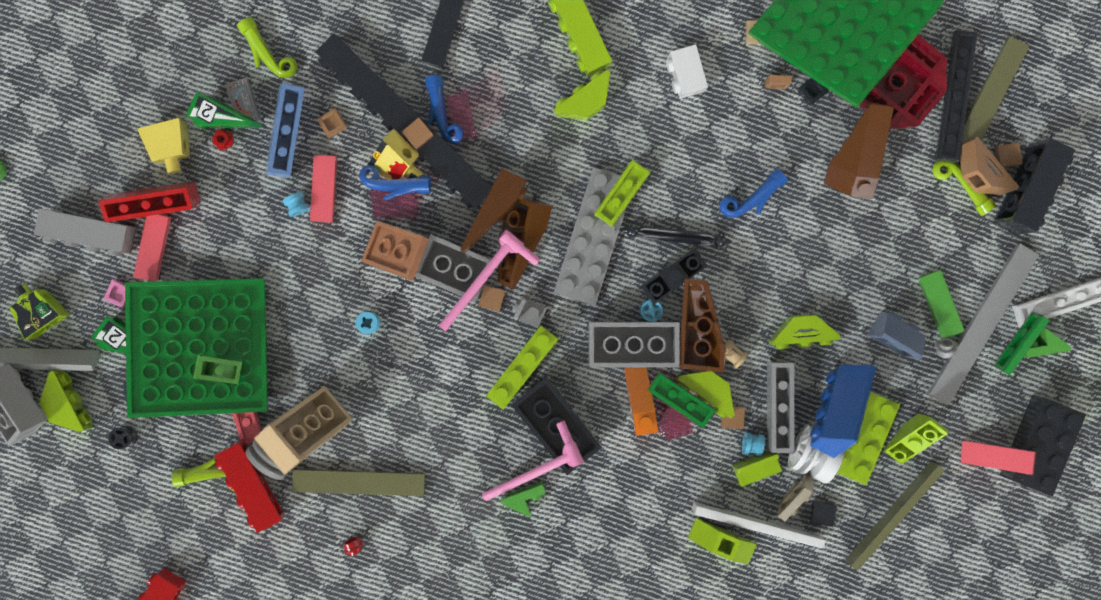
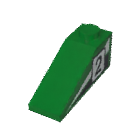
M199 92L195 93L186 117L194 120L193 124L202 129H206V127L261 128L262 123L210 95Z
M116 315L106 316L91 338L97 342L96 345L105 351L126 354V322Z

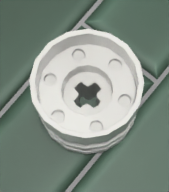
M806 425L800 430L794 440V453H789L788 466L802 474L809 471L811 478L822 483H829L838 472L845 451L832 458L810 446L812 439L810 432L813 427Z

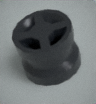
M129 425L113 429L108 436L110 446L117 450L130 447L137 441V432Z

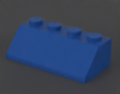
M840 365L834 371L831 370L826 377L827 387L821 395V400L823 401L815 415L817 422L810 432L812 437L811 447L835 458L857 443L876 370L875 366Z

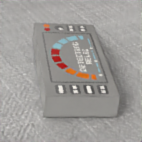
M243 78L225 84L232 108L258 122L262 121L249 80Z

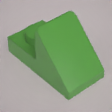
M1044 328L1024 357L1029 358L1071 351V346Z
M198 355L193 378L238 384L242 362Z
M543 480L503 495L501 498L502 504L531 517V510L527 500L536 501L543 497L542 494L546 493Z

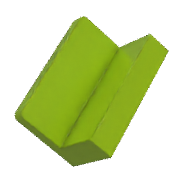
M767 451L761 457L754 456L732 465L739 485L743 487L782 472L778 458H780L779 454Z

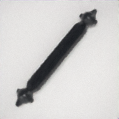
M634 222L628 227L622 228L621 231L627 234L630 240L639 236L642 239L706 246L714 244L716 249L731 243V240L726 238L723 232H719V234L714 236L706 232L650 226L638 228Z

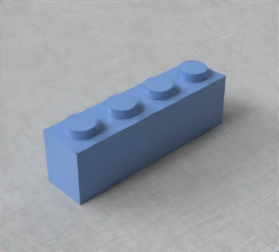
M281 83L279 86L265 171L267 175L289 178L291 176L305 89L303 87Z

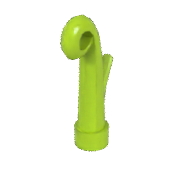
M247 17L237 24L238 29L246 37L250 45L256 68H260L261 58L264 64L281 78H290L296 74L298 65L293 58L284 57L277 64L252 17ZM289 63L290 69L284 71V65Z
M937 161L933 165V174L939 180H946L952 173L955 175L981 216L997 206L991 197L988 198L986 194L975 193L962 177L959 164ZM941 166L947 167L945 174L940 172Z
M215 458L193 468L173 469L172 484L174 487L186 486L188 483L226 476L223 470L220 471L217 467H212L215 464Z

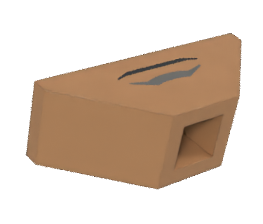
M978 137L962 143L960 154L961 174L975 193L1003 195L1020 187Z

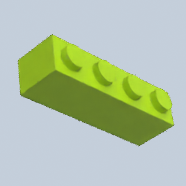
M549 0L548 5L552 13L556 12L560 19L557 23L561 32H566L569 38L567 45L571 53L575 52L579 59L576 63L580 72H585L586 76L589 77L600 70L602 71L610 67L612 59L584 1Z
M540 325L493 385L486 397L504 410L558 341V338Z

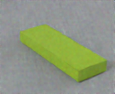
M632 159L594 215L612 227L648 177L650 171Z

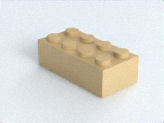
M324 386L269 424L254 439L285 475L339 433L353 419Z

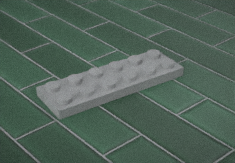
M593 167L555 286V294L596 306L626 208L612 227L596 217L594 213L618 181L620 175Z

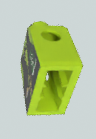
M22 284L14 289L20 300L10 306V311L24 340L38 338L70 316L63 306L46 290L36 289L31 291L27 284Z

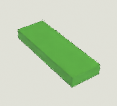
M941 270L919 277L920 286L941 339L964 332Z

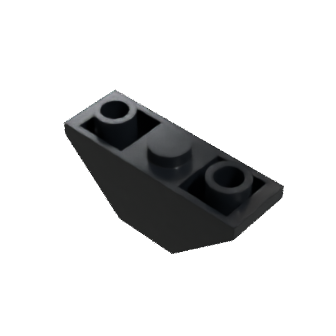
M694 248L654 275L641 286V289L654 305L684 284V279H691L708 265L696 248Z

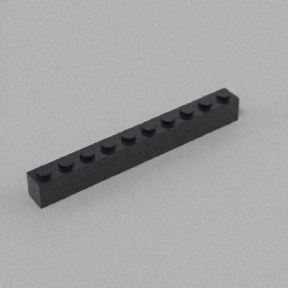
M333 33L315 51L320 57L318 62L326 70L329 68L336 72L334 77L342 85L347 83L352 88L349 92L358 101L363 99L367 103L365 108L374 116L379 114L384 119L381 123L390 132L393 129L397 131L414 149L415 147L402 131L417 118H420L434 136L416 150L419 155L418 159L421 162L426 160L431 165L429 170L437 178L442 176L447 181L444 185L453 193L458 191L463 196L460 200L469 209L473 206L477 210L485 202L492 187L339 37Z

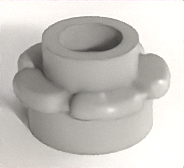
M943 338L940 342L937 341L935 343L936 353L942 358H951L957 352L958 345L952 339Z

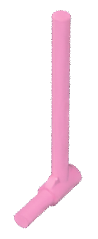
M506 229L499 237L501 248L448 313L439 327L447 331L508 252L521 254L533 265H536L540 258Z
M565 421L556 424L565 444L562 451L563 455L482 494L483 499L488 501L565 463L572 467L584 463Z

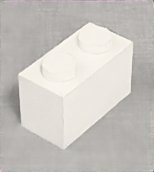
M692 45L669 53L666 66L668 72H672L674 78L672 88L675 94L678 93L679 99L705 92L708 85L697 46Z

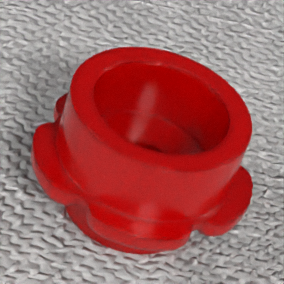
M227 129L215 131L212 143L217 146V149L226 150L233 146L234 137L231 131Z
M358 536L345 541L342 544L344 547L343 553H347L350 556L358 554L362 551L361 547L364 542L360 541Z

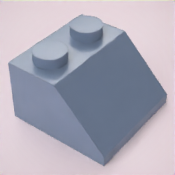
M889 311V313L880 312L867 335L903 357L921 360L926 336L919 332L920 328L908 322L906 324L902 322V317L892 311Z

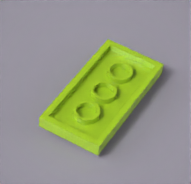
M870 392L858 441L845 450L842 463L837 472L838 474L867 485L900 404Z

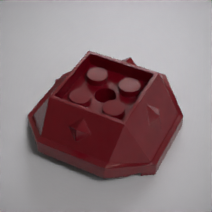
M917 35L859 107L865 111L870 102L892 105L894 109L889 129L918 127L947 92V57L920 35ZM892 78L898 81V87L893 86Z

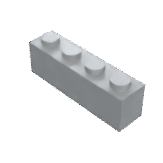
M39 209L34 235L42 236V241L57 243V240H62L65 246L78 248L79 244L86 245V250L100 252L102 248L108 250L107 254L122 256V252L131 253L136 228Z
M767 361V449L771 453H794V363L789 361Z

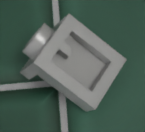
M523 297L521 301H516L512 312L515 313L514 318L538 328L547 308Z

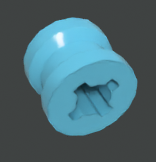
M303 192L294 193L282 200L284 205L288 206L290 217L301 215L310 210L309 204L304 201L305 195Z
M646 300L641 304L639 312L644 320L655 322L661 318L663 308L659 302L653 305L650 300Z
M363 312L356 319L357 329L364 334L376 332L381 323L379 316L374 312Z
M745 432L742 441V453L747 455L754 453L756 456L761 457L765 447L764 435L758 434L753 436L751 433Z

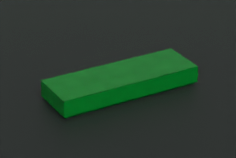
M1031 312L996 361L994 367L1010 376L1050 320L1038 313Z
M660 372L647 389L648 392L702 428L705 427L716 411Z

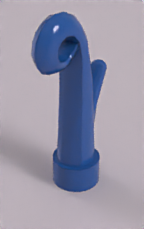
M442 75L428 76L425 78L426 88L429 90L430 97L428 124L432 125L434 119H436L443 139L447 143L457 144L463 137V130L459 124L448 125L442 88L444 87ZM453 130H455V136L451 135Z
M366 165L359 173V179L366 187L373 190L390 191L389 194L384 196L386 201L408 193H431L430 176L378 180L379 170L374 165ZM373 172V176L368 179L367 174Z
M776 168L742 204L739 205L737 199L733 196L723 198L720 203V211L724 216L733 218L745 214L758 205L756 214L760 215L770 196L778 188L786 184L788 179L782 171ZM729 202L733 203V210L727 209Z

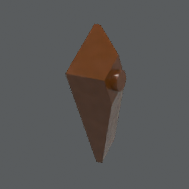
M870 102L855 124V128L848 139H845L842 143V148L829 162L824 184L852 197L873 199L880 176L894 107L892 105Z
M503 168L501 169L460 248L462 253L465 254L516 205L518 199L523 200L528 190L525 187V179Z
M526 196L522 201L518 199L516 205L500 219L503 220V232L507 229L522 241L526 248L534 253L547 228L552 205ZM508 252L498 265V282L510 289H515L529 261L519 253Z
M684 279L679 368L724 373L726 348L708 280Z

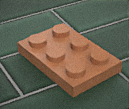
M376 221L361 262L413 281L429 239Z

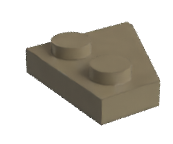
M809 471L803 474V479L798 484L793 482L786 495L780 501L778 517L783 521H786L790 516H795L800 505L804 501L808 502L813 496V478L810 477Z

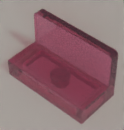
M462 90V94L446 97L451 123L459 124L462 127L463 137L461 140L477 137L467 90Z
M370 189V198L373 199V217L417 218L418 192L399 195L386 201L384 196L389 194L390 191Z

